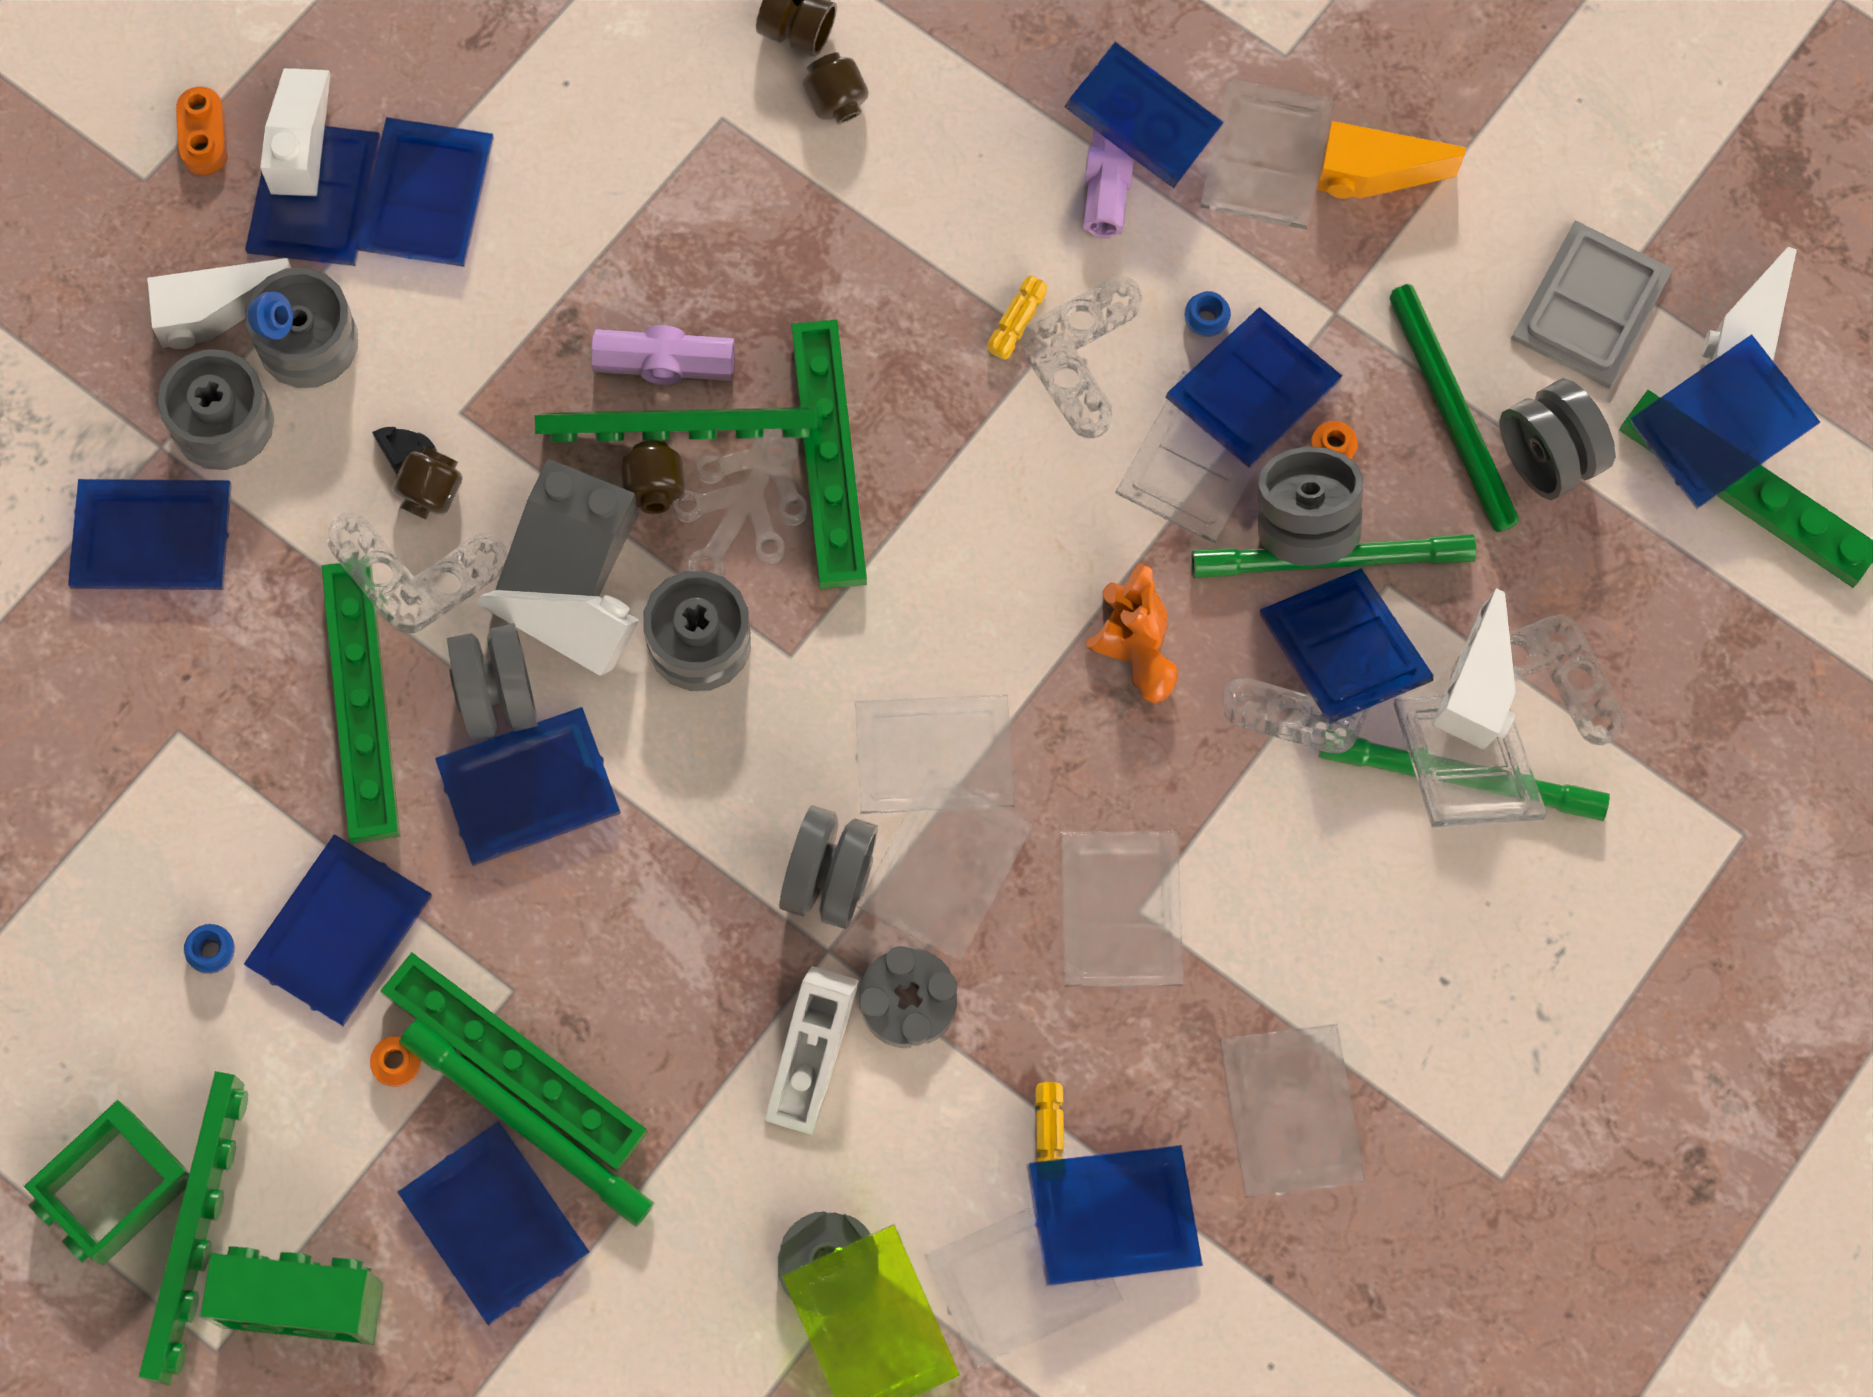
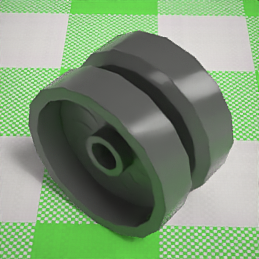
M286 268L267 276L253 289L245 306V326L265 370L276 380L296 388L319 387L336 380L351 366L358 350V329L341 287L327 274L310 268ZM265 292H279L283 294L292 307L293 323L291 329L281 339H266L254 332L249 324L248 308L254 299Z
M205 349L187 354L170 367L160 382L157 404L161 419L170 432L174 443L189 461L203 468L227 470L245 465L262 452L272 436L274 414L261 380L256 371L244 358L230 351Z
M1565 378L1555 381L1536 392L1534 400L1531 398L1524 399L1501 413L1499 420L1500 433L1507 454L1527 485L1541 497L1548 500L1557 499L1578 487L1580 479L1586 481L1611 468L1616 458L1615 443L1609 425L1593 399L1574 381Z
M1301 447L1286 450L1271 458L1260 471L1258 482V503L1260 506L1258 513V535L1263 547L1276 558L1294 565L1318 566L1336 562L1350 554L1360 542L1362 530L1361 507L1364 478L1358 465L1342 453L1320 447Z
M684 571L665 579L651 593L643 611L644 636L647 642L648 654L656 671L670 684L688 691H711L729 683L744 668L751 651L748 607L740 590L725 577L708 571Z
M515 623L490 629L487 640L491 659L484 660L479 639L472 632L447 638L452 688L458 710L462 712L470 741L495 736L499 727L495 708L497 704L502 705L506 723L514 732L538 726L530 680Z
M812 805L803 819L789 859L782 885L779 908L804 916L813 908L822 889L823 893L819 908L822 922L847 929L869 879L878 825L854 818L845 826L838 844L835 845L838 831L836 812Z

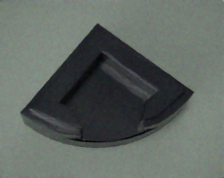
M384 427L372 432L374 439L396 475L405 456L409 452H421L423 446L437 451L433 442L419 432L396 429V427Z

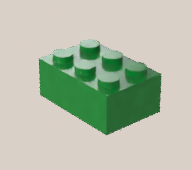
M229 1246L227 1255L211 1253L200 1313L201 1318L221 1329L374 1345L384 1283L371 1273V1268L363 1267L362 1261L348 1258H332L331 1266L320 1265L321 1263L311 1261L312 1256L293 1252H280L279 1260H270L269 1257L259 1255L260 1251L257 1249Z

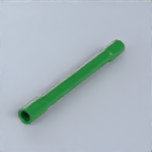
M1474 534L1432 536L1427 539L1365 542L1358 543L1350 554L1336 562L1308 566L1294 565L1278 559L1265 548L1245 550L1235 548L1192 550L1191 567L1193 578H1210L1255 572L1425 562L1431 564L1475 562L1477 550Z
M1324 730L1318 755L1319 758L1349 765L1374 767L1556 808L1563 813L1598 821H1604L1610 800V794L1570 784L1559 785L1372 743L1365 738L1330 730Z
M416 1019L405 1030L399 1040L400 1045L431 1069L441 1072L598 1194L602 1202L634 1227H638L655 1204L622 1177L611 1173L455 1052L452 1045L420 1020Z

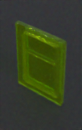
M894 1224L842 1248L838 1247L833 1252L782 1275V1279L834 1397H916L922 1393H928L931 1389L960 1376Z

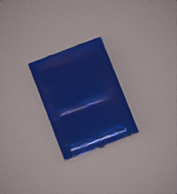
M386 117L356 240V250L465 267L494 141L493 133Z
M330 126L324 127L317 196L271 194L261 171L245 248L246 253L356 266L381 138L380 132Z
M1258 307L1171 388L1165 398L1250 468L1340 382L1343 375L1267 312Z
M1752 334L1629 420L1645 441L1646 446L1655 454L1675 480V484L1681 488L1696 509H1699L1821 423Z
M78 479L72 548L69 555V588L224 590L232 483L230 480Z
M1362 568L1260 609L1261 618L1329 724L1434 680L1433 673Z
M583 707L540 721L537 727L515 732L511 731L435 758L444 783L443 790L449 797L460 829L459 836L463 838L472 866L621 814L603 765L604 758L599 754Z
M334 834L246 959L244 966L268 980L272 986H278L307 1004L312 1011H318L344 1027L433 895L387 867L386 863L379 862Z
M499 1121L452 1154L446 1155L445 1159L397 1192L488 1326L512 1309L521 1306L523 1301L555 1278L563 1276L565 1271L590 1254L588 1248Z
M1182 1145L1027 1164L1035 1215V1227L1037 1228L1046 1287L1203 1266Z

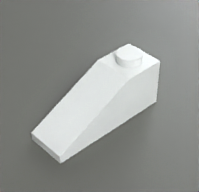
M283 69L265 126L260 165L271 194L317 196L330 84L329 70Z
M1787 247L1725 315L1717 330L1708 331L1701 353L1702 357L1708 358L1705 376L1759 389L1772 369L1797 249Z
M283 258L147 278L152 329L162 348H191L196 343L212 340L244 320L245 306L253 289L267 276L286 268H291L288 259Z
M1497 588L1482 604L1432 723L1433 726L1482 750L1496 737L1503 739L1515 718V713L1509 710L1516 690L1505 592Z
M494 590L481 595L476 603L510 624L515 623L517 628L599 676L614 669L639 622L637 618L628 614L630 608L626 604L607 595L602 599L599 596Z
M811 966L801 984L764 1121L810 1135L813 1134L848 1023L859 980Z

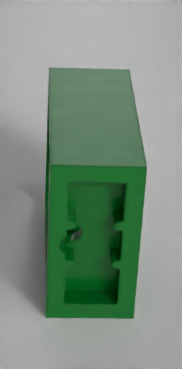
M117 1099L28 1181L24 1188L35 1198L28 1206L49 1227L56 1221L68 1235L62 1242L78 1260L83 1263L90 1258L104 1266L186 1189L190 1172L126 1105ZM121 1133L164 1181L98 1241L55 1193Z

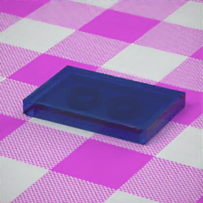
M1116 41L1064 106V108L1173 189L1224 123Z

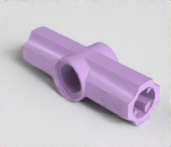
M1108 98L1103 102H1097L1094 114L1093 143L1089 145L1084 184V186H1088L1083 227V230L1090 232L1094 237L1110 238L1113 235L1122 234L1124 227L1126 192L1130 191L1134 161V150H1131L1135 114V106L1128 104L1125 99Z
M666 325L651 326L645 330V333L595 329L591 348V366L593 372L641 375L644 380L659 385L677 384L682 378L732 381L735 341L734 338L686 335L679 328Z

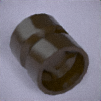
M763 0L756 20V33L780 43L785 39H789L792 48L816 57L824 48L833 28L837 13V3L830 0Z

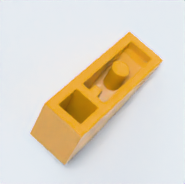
M1332 121L1325 143L1317 190L1328 192L1336 198L1355 197L1362 199L1457 177L1465 156L1466 147Z

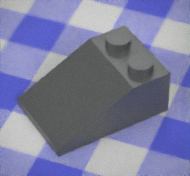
M547 459L526 502L495 590L600 596L639 515L635 493Z

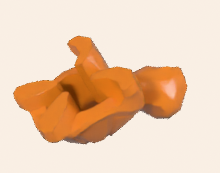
M1140 563L1132 571L1125 586L1110 582L1105 586L1102 591L1103 597L1114 610L1101 631L1094 637L1087 639L1086 648L1115 659L1132 662V683L1141 691L1144 700L1158 703L1165 701L1173 691L1179 671L1175 664L1161 653L1160 649L1163 646L1165 633L1168 628V613L1159 594L1155 590L1151 567Z

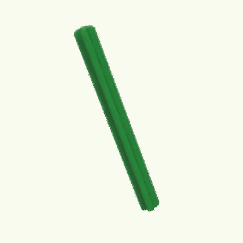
M1411 284L1396 287L1391 291L1389 300L1489 521L1496 532L1509 530L1516 526L1519 516L1416 290Z

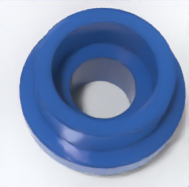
M1212 291L1201 292L1193 296L1188 301L1184 312L1185 322L1190 330L1205 337H1212L1222 333L1227 328L1231 317L1227 301L1220 294ZM1207 311L1212 313L1215 319L1210 321L1204 320L1199 314Z
M265 292L251 302L248 308L249 324L254 332L266 339L283 338L288 334L293 323V311L290 302L279 292Z
M205 924L195 928L188 935L184 944V956L189 965L196 971L205 974L217 973L226 968L232 961L235 953V943L231 934L225 928L216 924ZM211 942L218 943L219 949L216 955L210 958L203 957L202 951L205 945Z

